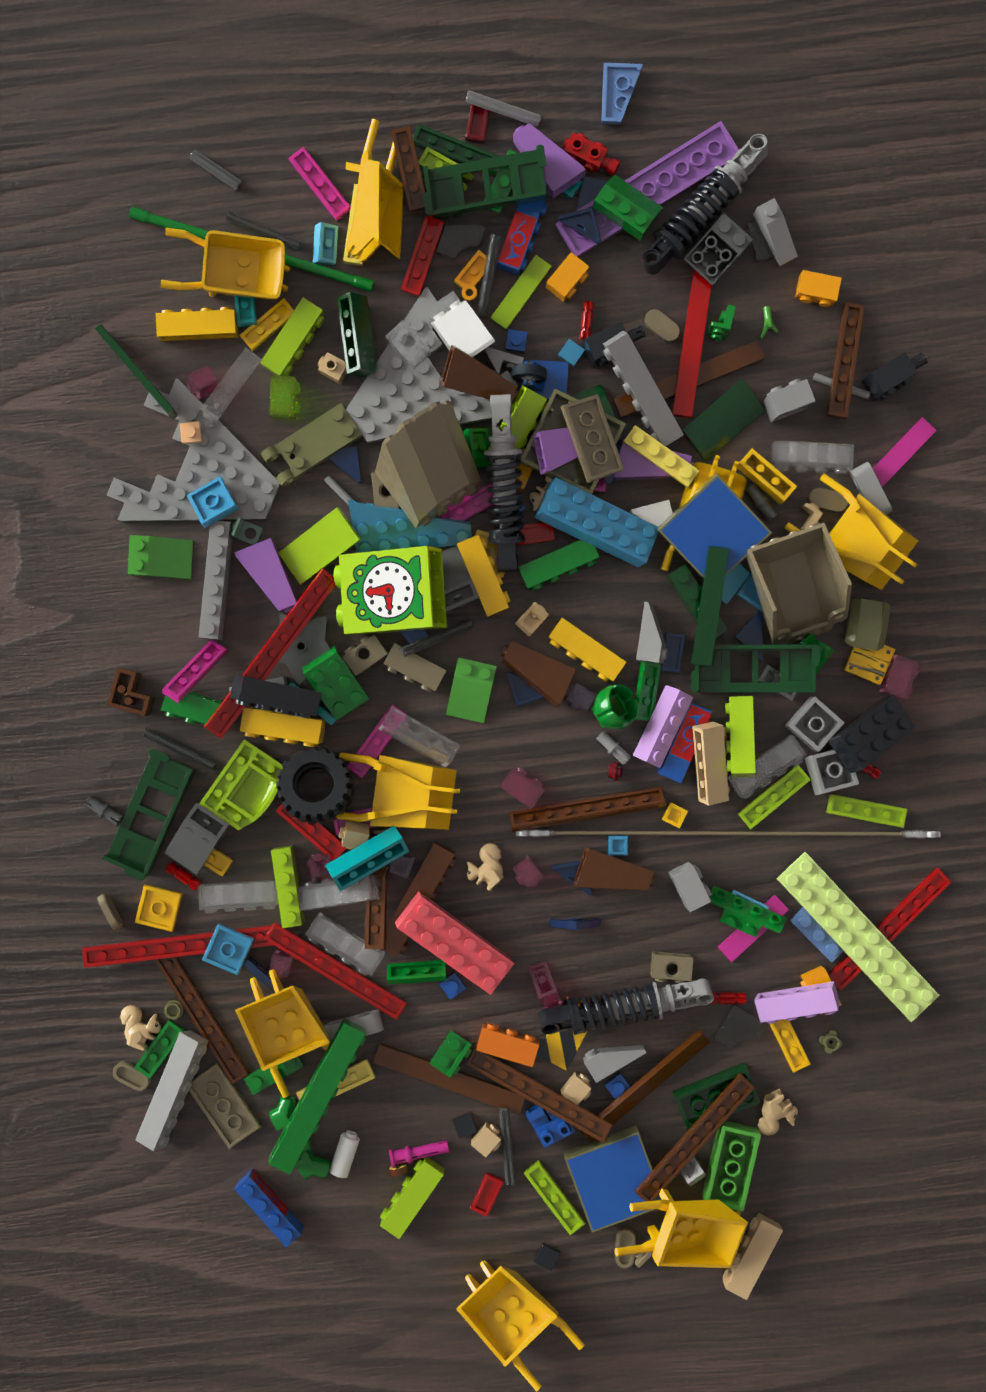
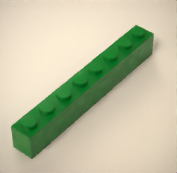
M343 1018L270 1154L269 1165L288 1174H291L293 1168L297 1169L301 1161L300 1155L302 1151L306 1152L309 1147L310 1136L315 1134L319 1128L320 1123L318 1121L321 1116L324 1117L326 1115L330 1099H334L338 1092L337 1086L339 1082H343L347 1076L348 1071L346 1069L349 1063L353 1064L356 1059L357 1053L355 1052L359 1046L362 1047L367 1036L363 1027Z

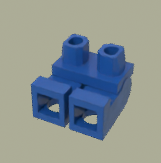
M536 1104L525 1110L526 1116L544 1148L575 1133L573 1125L548 1111L546 1113L545 1109Z

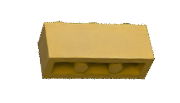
M753 448L747 452L737 466L738 470L779 504L783 503L797 487Z

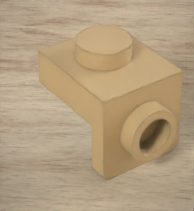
M811 502L803 504L801 509L809 513L810 516L800 530L807 529L813 524H820L818 520L823 514L819 511L820 508Z
M534 602L515 624L530 637L549 614L543 606Z

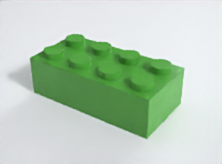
M725 1121L716 1131L702 1191L704 1200L719 1199L730 1209L744 1212L761 1134L756 1127Z

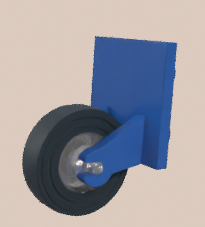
M524 361V364L512 367L511 377L514 381L523 383V386L549 400L554 389L567 394L569 362Z

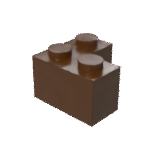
M117 667L107 706L143 716H150L155 697L137 692L142 673Z

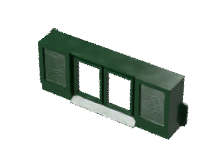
M540 144L536 146V150L433 169L423 166L427 191L423 195L426 214L436 219L549 199L545 173L546 157L544 146ZM509 166L513 196L492 200L489 170ZM482 171L486 201L466 204L462 174Z
M817 644L715 645L712 666L695 664V671L691 673V690L693 692H816V666L820 664V647ZM731 651H752V683H731ZM758 651H780V683H758Z
M156 749L149 750L148 755H150L148 763L109 852L102 858L124 868L125 874L141 881L150 876L196 772V768L173 759ZM148 786L176 797L168 817L141 805ZM137 811L165 822L157 841L130 830Z

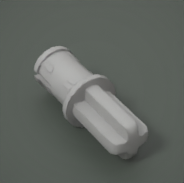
M605 730L596 738L608 750L607 753H611L621 764L624 765L630 760V755Z

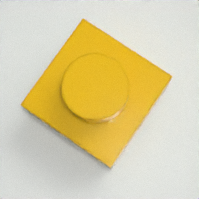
M669 802L662 820L680 829L688 811Z

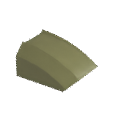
M862 598L852 599L849 604L848 618H846L844 642L855 648L875 651L882 649L887 634L890 605L886 602Z

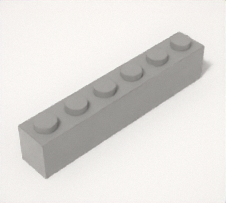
M622 331L603 343L605 348L603 350L604 355L609 361L612 360L615 365L613 370L618 378L621 377L624 381L622 386L625 392L633 397L634 401H632V404L636 411L642 413L643 417L641 420L646 428L651 429L652 434L650 436L665 447L683 436V432L628 333Z
M217 521L210 525L199 638L223 640L233 536H231L233 524L231 522Z
M191 1030L179 1033L135 1139L152 1151L163 1149L168 1144L171 1130L177 1123L178 1113L184 1106L185 1096L192 1087L193 1077L198 1072L200 1060L207 1050L206 1046L209 1040Z

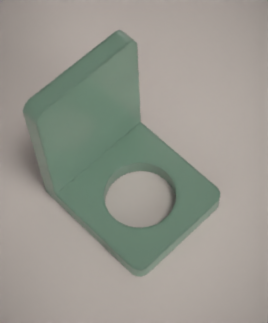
M238 517L237 521L232 525L231 536L255 545L259 541L263 528ZM249 528H253L256 531V536L253 539H247L245 536V532Z

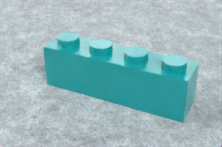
M392 826L325 866L339 891H342L408 853L409 850L396 827Z

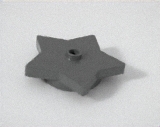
M280 614L279 625L287 615ZM326 616L309 620L279 661V663L287 665L298 685H302L306 680L302 667L331 649L326 642L328 620ZM301 642L305 645L303 650L298 649V644Z

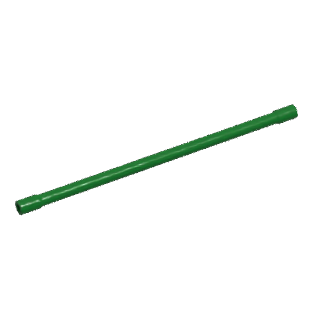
M133 206L129 212V218L164 228L186 230L204 240L209 232ZM285 254V265L343 282L365 291L372 292L374 280L347 274Z

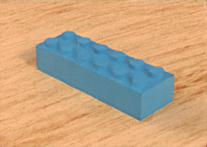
M557 477L548 483L534 517L636 567L647 563L659 532L657 526Z

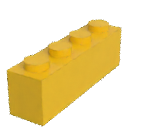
M221 307L220 310L202 308L201 311L182 309L181 312L162 310V313H156L157 337L160 341L239 338L236 311L231 307Z
M477 534L456 543L487 617L509 608L507 603L511 602L507 591L502 592L500 585L503 582L499 573H494L492 567L496 565L492 556H487L485 549L488 546L484 537L480 538Z
M564 618L560 619L548 637L551 639L549 642L557 649L562 647L567 650L565 653L573 660L576 658L580 659L583 662L581 664L589 671H592V669L599 673L598 677L605 682H608V680L614 681L626 664V661Z

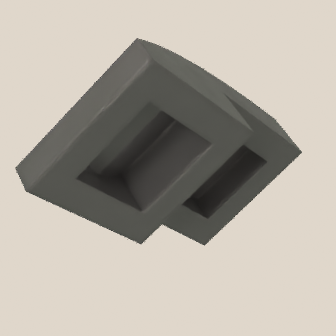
M764 664L758 674V683H780V672L768 664ZM797 692L776 693L792 701Z

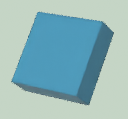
M568 339L559 352L558 357L565 362H569L574 367L585 349Z
M608 835V855H628V835Z

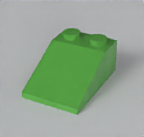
M130 535L128 575L192 579L193 540Z
M458 657L446 715L484 723L497 666Z

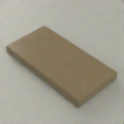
M596 394L562 405L561 410L587 483L623 471L624 467L599 395Z
M218 1062L192 1080V1087L189 1092L229 1149L262 1127L254 1112L236 1086L231 1084Z

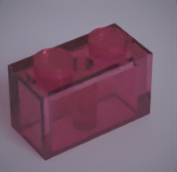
M893 655L879 692L889 696L893 694L895 698L907 700V697H910L913 691V686H911L913 679L919 673V662L899 655Z
M519 766L516 769L512 767L499 787L532 809L545 791L542 788L543 783L535 777L532 780L526 776L527 772Z

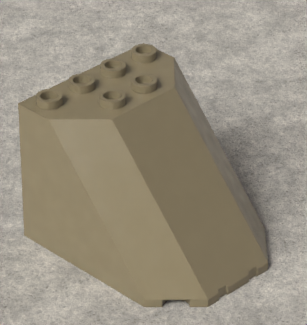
M449 400L443 403L439 401L434 402L402 422L397 427V430L383 441L375 470L378 478L415 528L421 525L425 527L436 515L442 516L448 511L450 506H457L467 495L473 496L476 494L482 482Z
M825 523L813 524L807 529L793 531L787 536L776 537L762 545L756 544L747 549L748 563L773 644L785 641L786 644L791 645L802 641L809 633L814 636L826 633L834 628V624L848 618L852 583Z

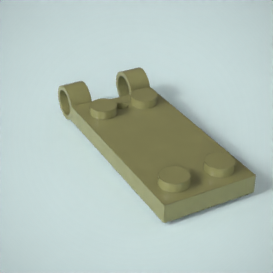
M340 403L275 446L266 448L262 451L261 455L266 463L275 461L281 455L284 457L291 469L281 472L276 479L282 487H285L363 436L342 403ZM295 455V458L290 459V456Z

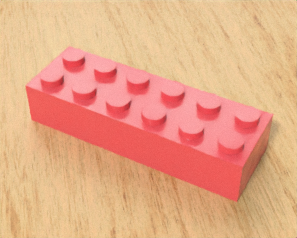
M420 891L417 892L395 921L400 931L490 995L514 965V962L507 954Z

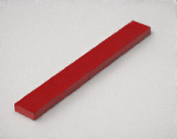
M693 269L672 410L673 416L690 419L692 418L711 291V284L695 269Z
M935 868L876 928L891 943L952 882L939 868ZM847 955L828 975L831 982L834 981L835 986L842 991L862 970Z
M275 921L264 937V940L396 1020L407 1004L400 997L290 930L282 928Z

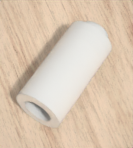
M350 1130L341 1133L329 1170L332 1175L340 1178L348 1177L360 1141L357 1133Z

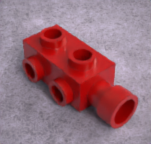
M572 133L570 138H566L562 147L567 154L584 165L583 167L590 173L594 171L599 173L600 169L603 168L607 170V173L614 176L621 162L616 158L611 159L607 157L608 149L602 143H594L580 133L578 135Z

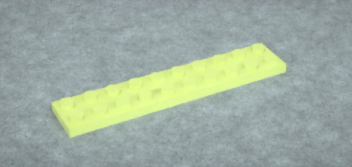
M806 852L776 878L910 1022L914 1021L940 996Z

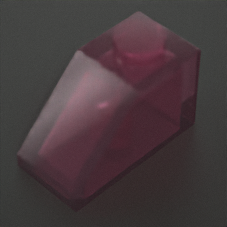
M543 961L528 967L543 1009L563 1004L547 962Z

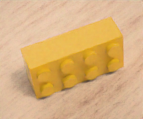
M244 708L240 731L245 732V736L256 738L260 737V735H265L264 739L276 741L279 738H283L285 743L295 744L298 741H302L304 746L315 747L323 743L326 721L324 719L311 717L308 719L275 711Z

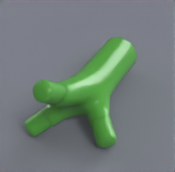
M770 306L763 308L764 327L760 335L761 339L764 338L769 328L778 333V329L773 323Z

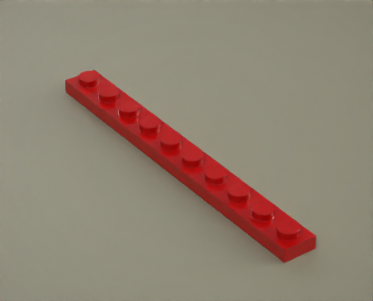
M324 569L319 571L242 676L266 680L336 585L331 574ZM231 691L204 726V728L219 739L223 738L246 707L236 704V699L230 698Z
M272 925L234 929L255 938L251 948L273 946V944L264 940ZM214 932L83 947L84 968L205 954Z

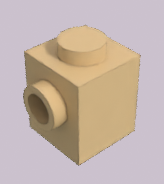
M328 352L325 357L322 356L317 365L320 374L341 385L347 374L345 361Z
M346 820L344 827L341 826L339 831L342 847L351 850L368 841L370 835L369 824Z
M575 1071L560 1089L561 1095L576 1104H579L582 1100L585 1101L591 1094L590 1079L583 1073L579 1075Z
M485 1122L471 1139V1146L484 1157H487L492 1150L496 1151L501 1145L500 1129L493 1123L490 1125L488 1122Z

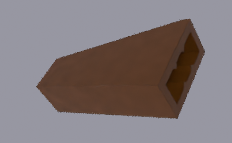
M451 345L440 383L443 387L489 400L490 395L511 394V400H516L518 390L515 384L458 347Z
M513 641L510 642L509 646L505 645L501 656L504 657L502 663L553 706L559 708L576 669Z
M585 847L573 885L583 888L648 890L649 886L652 887L655 876L654 871Z

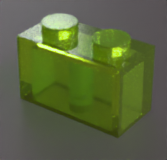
M270 376V416L272 419H296V414H299V402H296V394L300 393V384L294 376Z

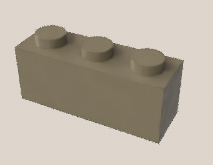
M394 643L384 662L387 665L386 670L397 674V672L404 674L403 679L411 683L415 681L421 683L420 688L430 693L432 690L437 691L447 670L416 654L410 655L409 653V656L407 654V657H403L399 650L401 646Z

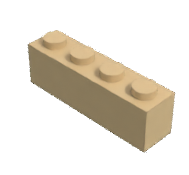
M708 722L692 726L698 800L708 806L729 801L730 789L727 781V751L724 742L725 730L723 725L716 722Z
M758 1213L756 1218L752 1219L750 1230L741 1240V1247L735 1256L732 1267L724 1272L723 1283L726 1290L745 1300L748 1299L783 1232L779 1223Z

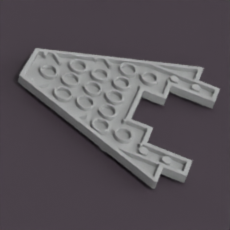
M428 287L423 290L376 362L378 372L367 376L348 405L346 411L367 443L385 440L397 430V427L402 422L438 401L440 403L447 400L450 401L460 425L492 419L489 399L443 387L440 384L441 376L428 358V356L443 347V344L433 331L434 327L431 324L435 321L433 317L441 311H444V313L448 312L451 309L450 305L459 300L454 291L436 301ZM508 370L501 374V376L517 386L516 389H518V385L512 379Z
M176 378L169 395L159 391L178 415L174 418L179 423L172 439L182 443L180 423L199 421L201 423L203 442L185 444L190 447L176 481L157 474L150 492L113 478L107 496L124 503L117 520L122 522L200 521L187 495L220 476L224 479L239 508L220 520H237L238 517L243 520H266L281 486L280 483L196 396ZM149 393L144 406L169 417Z

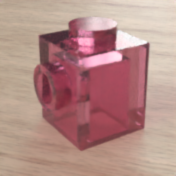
M209 365L187 374L189 380L186 383L191 394L195 393L197 399L219 391L217 380Z
M316 854L308 860L307 867L311 882L331 877L325 866L331 862L329 854Z
M526 856L513 867L514 872L517 874L515 878L521 886L525 884L527 888L530 886L535 887L542 881L541 877L543 874L529 856Z
M276 950L273 953L269 971L274 969L279 979L288 978L292 970L294 957L286 952Z

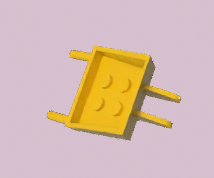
M376 119L371 121L361 164L346 162V170L359 173L353 223L346 250L350 253L353 249L352 256L356 259L361 255L360 262L366 261L381 245L399 260L401 255L404 186L392 174L397 159L394 142L392 143L386 167L381 162L372 160V149L380 123Z
M824 473L820 480L840 493L850 504L849 508L830 532V537L845 570L880 590L884 588L890 578L903 584L904 580L897 576L895 572L904 560L913 567L917 566V563L910 559L908 554L919 540L864 496L858 494L855 498L850 490ZM790 522L784 528L790 533L801 531Z
M340 753L339 757L343 758L344 761L365 763L374 767L373 769L377 770L372 812L365 814L344 812L342 815L339 813L336 816L337 819L355 822L371 821L370 826L449 830L451 814H457V810L452 809L454 793H460V789H455L457 770L385 755H379V760L371 756Z
M272 969L269 971L275 993L264 997L257 979L253 977L250 979L256 1001L235 1011L262 1071L270 1068L282 1097L286 1098L290 1093L278 1070V1065L319 1047L327 1050L330 1044V1036L303 990L296 986L284 989L276 971Z
M661 1189L659 1193L662 1200L630 1203L629 1208L631 1212L651 1209L667 1212L660 1232H658L655 1225L648 1226L647 1231L651 1240L641 1245L615 1248L616 1256L653 1251L652 1257L658 1267H732L748 1222L740 1216V1211L734 1212V1209H730L719 1199L674 1201L666 1189Z
M482 1260L480 1265L488 1279L480 1285L472 1275H467L465 1279L473 1293L456 1309L501 1363L506 1367L512 1361L537 1392L542 1385L523 1364L519 1353L550 1323L559 1327L578 1350H581L585 1344L567 1323L558 1316L559 1312L519 1273L502 1266L494 1271L485 1260Z

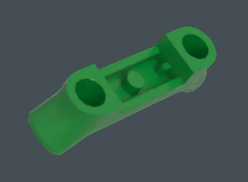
M293 1096L280 1097L278 1107L269 1111L270 1119L277 1131L285 1128L296 1108L297 1100ZM310 1143L306 1152L302 1151L300 1155L301 1161L297 1168L305 1180L312 1176L325 1178L328 1175L331 1162L328 1159L314 1156Z

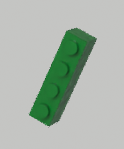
M579 540L519 566L518 570L527 590L532 589V591L542 588V583L550 581L551 584L560 580V575L567 573L569 576L578 572V568L583 565L588 568L597 564L596 560L599 559V555L594 545Z

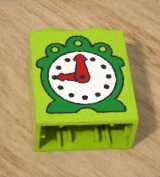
M420 546L339 555V565H336L334 568V582L339 589L341 588L342 604L337 606L336 618L338 625L344 627V634L366 635L447 628L442 549Z

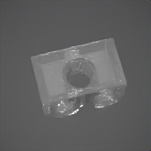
M402 320L385 337L388 343L415 369L431 354L429 348L431 345L424 337H418L416 334L417 330L411 323L406 324ZM408 340L415 341L412 347H406L405 343Z

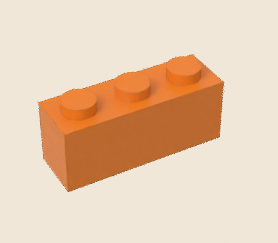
M488 1023V1025L483 1024L476 1051L533 1067L539 1048V1040H536V1037L533 1035L525 1034L523 1036L517 1034L518 1032L514 1029L507 1028L503 1030L494 1023Z

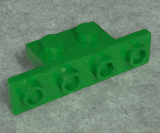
M713 886L711 890L712 895L709 896L710 903L725 909L720 920L721 922L754 937H757L761 926L779 934L781 933L786 921L785 917Z

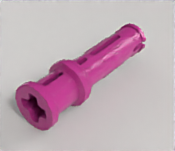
M447 1140L412 1148L411 1146H405L404 1149L395 1151L389 1150L392 1168L397 1164L406 1162L411 1164L413 1160L449 1153Z

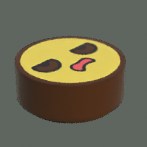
M407 1163L397 1164L393 1168L392 1166L388 1168L391 1177H400L409 1171Z

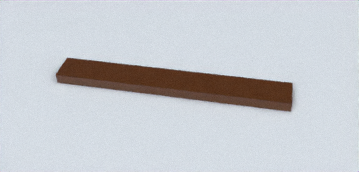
M758 340L700 363L696 387L764 360L765 357ZM678 373L655 382L664 400L675 396ZM625 394L613 399L620 418L637 412L632 404L634 399L631 394Z
M657 787L509 812L512 832L666 807L663 788Z
M178 957L155 959L154 961L201 1036L209 1040L207 1045L231 1084L233 1085L249 1075L250 1072Z
M697 1030L597 1116L611 1124L616 1123L707 1046L710 1041L700 1030ZM581 1131L582 1135L591 1143L596 1140L594 1137Z
M382 1043L379 1044L373 1063L498 1108L507 1107L510 1112L520 1115L525 1098L510 1089L460 1071L455 1076L447 1077L430 1065V1061Z
M474 1047L466 1062V1065L602 1143L605 1142L613 1124L490 1054L476 1051V1047Z
M739 1073L634 1190L635 1193L644 1201H654L659 1196L661 1189H665L749 1096L755 1089V1086Z

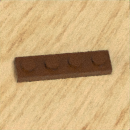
M406 126L391 130L409 211L425 208L423 195L426 192L411 127Z

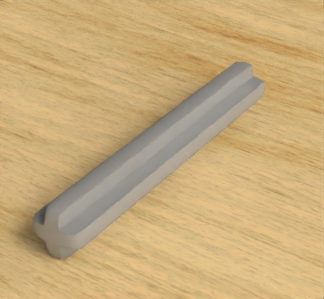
M468 91L467 103L527 124L530 123L536 127L540 123L541 116L539 114L473 91Z

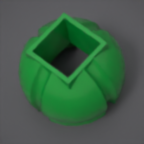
M621 684L611 685L601 690L596 696L594 706L591 709L602 728L623 729L637 719L639 714L638 701L632 698L634 693L628 687Z

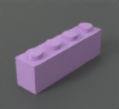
M666 685L633 756L660 768L693 697L681 690Z
M834 981L758 993L754 1000L760 1023L767 1022L768 1024L775 1023L781 1019L791 1021L801 1016L811 1018L820 1013L830 1015L838 1011L840 1006Z

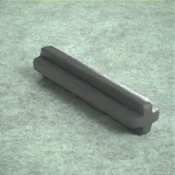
M194 150L191 153V161L234 190H238L241 187L242 181L207 156L198 150Z

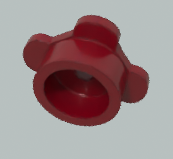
M620 762L610 763L608 778L613 779V781H618L622 777L623 767L620 766Z

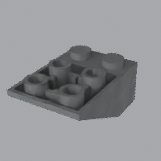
M724 213L687 254L684 260L713 286L752 244L753 239Z
M457 545L442 551L446 613L480 598Z
M196 803L164 853L197 875L231 825Z

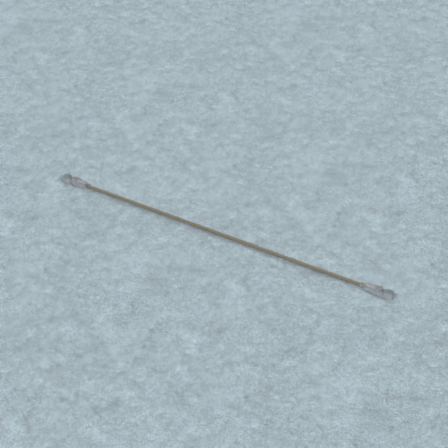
M534 828L516 831V836H531L534 838L555 835L900 836L924 839L925 837H940V832L924 831L921 829L900 832L555 831Z

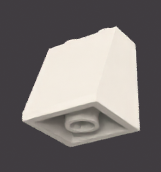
M460 300L455 301L450 305L451 309L448 312L444 313V311H441L433 317L435 321L431 324L449 351L451 345H454L474 357L495 342L466 300L462 302Z

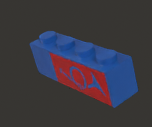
M546 199L518 204L497 262L498 269L517 276L520 275L521 270H525L528 260L525 259L528 252H532L535 241H532L534 234L538 235L541 227L539 219L541 216H545L547 211Z
M694 703L690 704L661 767H656V769H659L658 774L682 783L695 753L692 726L708 723L712 711Z
M253 1168L238 1181L234 1190L286 1248L302 1234L303 1224Z

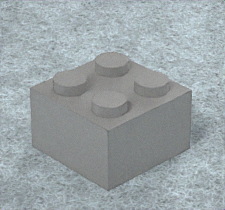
M800 378L789 382V385L785 388L778 386L771 389V392L766 394L767 397L763 400L771 423L806 410L815 402L808 380L801 381Z
M809 697L784 726L812 751L819 752L845 722L816 697Z
M834 750L804 758L815 796L859 784L856 772L850 773Z
M687 862L668 871L685 908L689 912L711 902L709 896L712 894L708 886L701 882L700 879L703 876L696 865Z

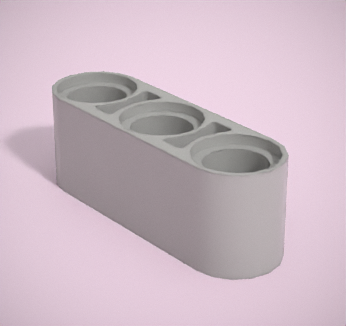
M869 462L849 471L859 494L886 515L893 512Z
M372 1010L345 1018L363 1027L366 1036L384 1030L379 1010ZM343 1019L325 1024V1029L330 1036V1042Z

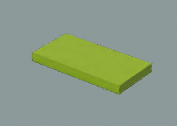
M337 507L278 554L299 584L302 585L321 569L337 559L339 555H342L354 546L361 538L341 509Z

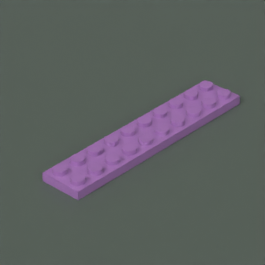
M722 121L626 179L625 182L662 206L710 176L716 166L723 168L724 164L731 160L739 149ZM594 200L577 211L593 207ZM594 209L602 242L623 230ZM561 222L555 224L568 248L577 257L598 245Z

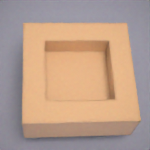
M199 421L180 423L182 444L203 442L201 423Z

